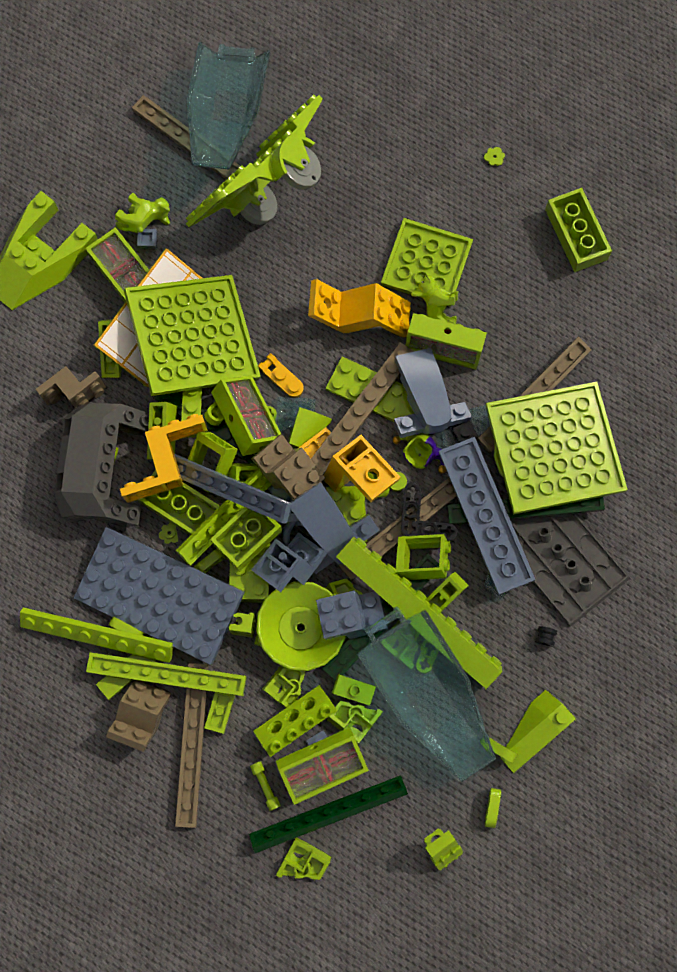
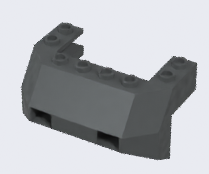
M88 403L77 406L65 417L54 495L63 519L69 522L94 519L122 527L139 525L141 506L109 498L118 430L134 435H142V431H148V412L124 404Z

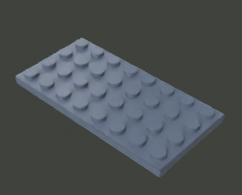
M106 527L74 599L111 617L114 616L154 638L171 642L173 647L212 665L245 592Z

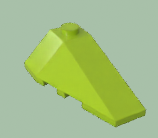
M544 690L530 703L506 748L518 754L516 759L511 763L502 757L500 758L515 773L576 718L558 699L547 690Z

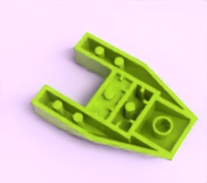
M42 191L26 207L0 255V301L11 310L61 283L87 256L88 253L85 248L98 240L96 233L83 223L73 231L56 251L35 236L58 211L55 201Z

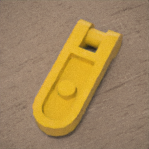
M270 353L266 357L267 359L258 365L259 370L289 397L297 398L301 396L304 390L303 383ZM273 364L276 368L271 372L268 368Z

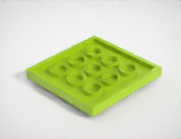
M403 218L381 280V285L411 295L415 288L418 287L421 279L426 275H431L434 277L439 288L452 293L457 290L473 239Z

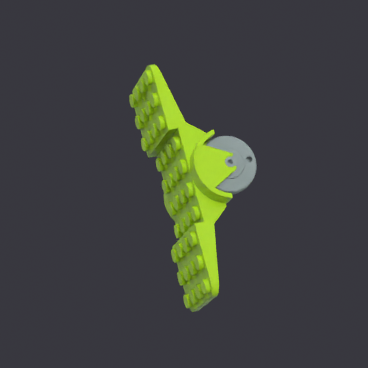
M313 94L306 101L308 105L302 104L296 112L290 115L287 120L268 136L269 141L266 139L259 145L260 150L256 153L258 158L254 163L250 162L246 167L241 165L234 174L232 173L225 182L221 183L185 218L187 220L185 224L190 228L222 208L230 209L233 217L241 213L246 220L253 224H266L274 218L278 208L276 197L267 186L270 182L277 181L283 177L290 186L299 190H307L314 186L321 177V165L317 156L309 149L315 142L306 137L305 129L323 98L320 95L316 97Z

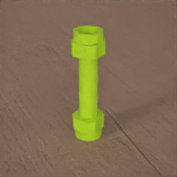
M262 762L251 765L252 773L254 776H257L266 796V804L269 811L280 807L277 797H274L263 772L265 769Z

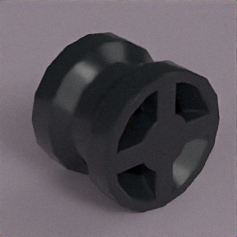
M538 626L537 631L539 634L535 638V643L554 647V636L557 635L558 631L549 627Z

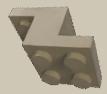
M65 366L36 388V391L47 405L57 403L61 399L60 396L64 395L71 405L76 408L77 406L88 404L94 397H100L104 393L106 386L96 371L79 382L67 366Z
M282 434L278 435L251 458L274 489L283 488L292 500L325 479L302 447L293 449Z
M134 680L119 702L116 719L107 731L106 738L144 752L159 727L163 709L167 705L171 693L148 685L145 682Z

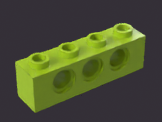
M318 685L253 732L269 756L272 757L337 710L321 686Z

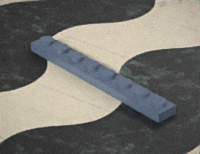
M174 454L182 480L278 522L287 523L292 503Z

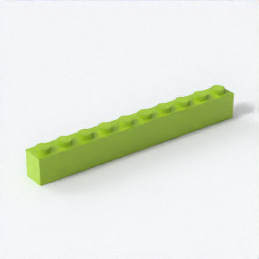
M353 536L337 554L336 558L487 689L502 673V663L495 656L490 657L483 645L473 642L471 635L467 631H461L457 628V623L448 616L446 618L436 604L433 603L431 605L426 600L425 594L420 590L416 592L411 587L412 584L408 579L399 577L396 574L397 570L392 565L383 563L381 561L382 557L377 552H371L366 548L367 544L358 537L356 539Z

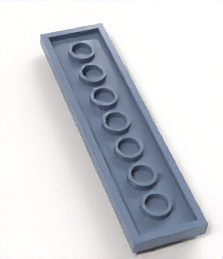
M475 437L439 450L438 453L497 594H503L535 581L536 579Z

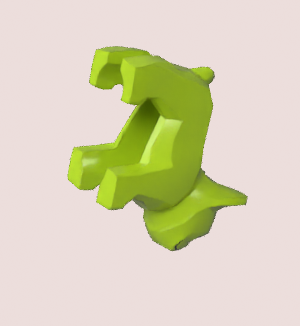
M132 193L128 197V201L132 203L129 208V213L131 214H125L120 209L115 214V219L118 221L115 223L116 228L123 231L142 233L153 220L157 219L165 225L170 224L168 218L170 211L169 203L163 197L150 202L149 200L138 198L136 194Z
M424 276L419 282L418 287L415 288V291L411 293V296L422 297L426 301L427 317L442 319L456 324L457 316L448 317L443 312L446 306L455 305V301L458 300V291L447 292L436 285L433 276Z

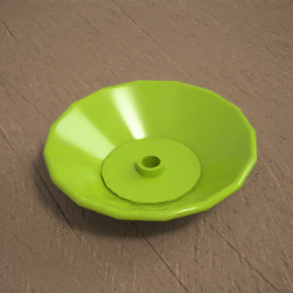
M299 581L288 583L281 592L275 589L265 598L257 614L256 632L262 649L273 662L289 670L309 671L326 665L338 654L346 636L324 639L316 602L318 599L334 596L328 589L314 582H306L303 585ZM298 625H303V626H304V630H303V631H299V630L297 629V626H298Z

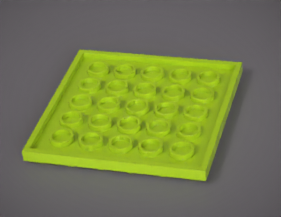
M232 275L124 289L151 396L213 387L221 379L252 375L254 380L260 379L261 375Z
M597 382L486 403L485 407L513 515L623 493L628 490Z

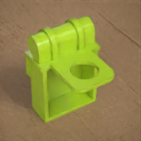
M438 828L424 839L427 844L425 848L438 870L448 867V864L455 859L457 860L463 854L462 848L449 830L443 833ZM433 836H440L431 843Z

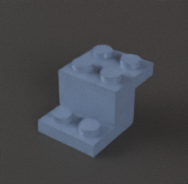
M298 532L288 546L275 539L252 568V571L281 592L292 577L304 585L326 557L327 553Z
M350 591L316 600L325 640L343 635L352 639L388 630L382 599L375 591L359 595L356 591Z

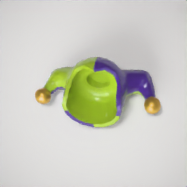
M415 434L403 438L395 436L392 439L394 444H399L400 441L408 442L403 449V456L413 467L424 469L432 460H438L440 462L438 472L441 474L446 472L438 453L442 449L436 446L435 441L430 436Z

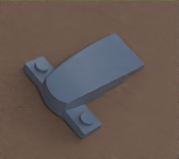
M431 348L395 356L394 361L401 374L400 380L408 394L407 400L415 413L394 418L393 423L400 438L419 433H439L449 426L471 421L472 416L465 402L449 405L446 388Z
M321 481L290 502L292 503L291 510L320 545V548L327 553L326 557L314 571L315 574L334 561L337 564H343L336 556L353 536L356 539L359 537L365 541L380 531L369 514L349 526L344 515Z

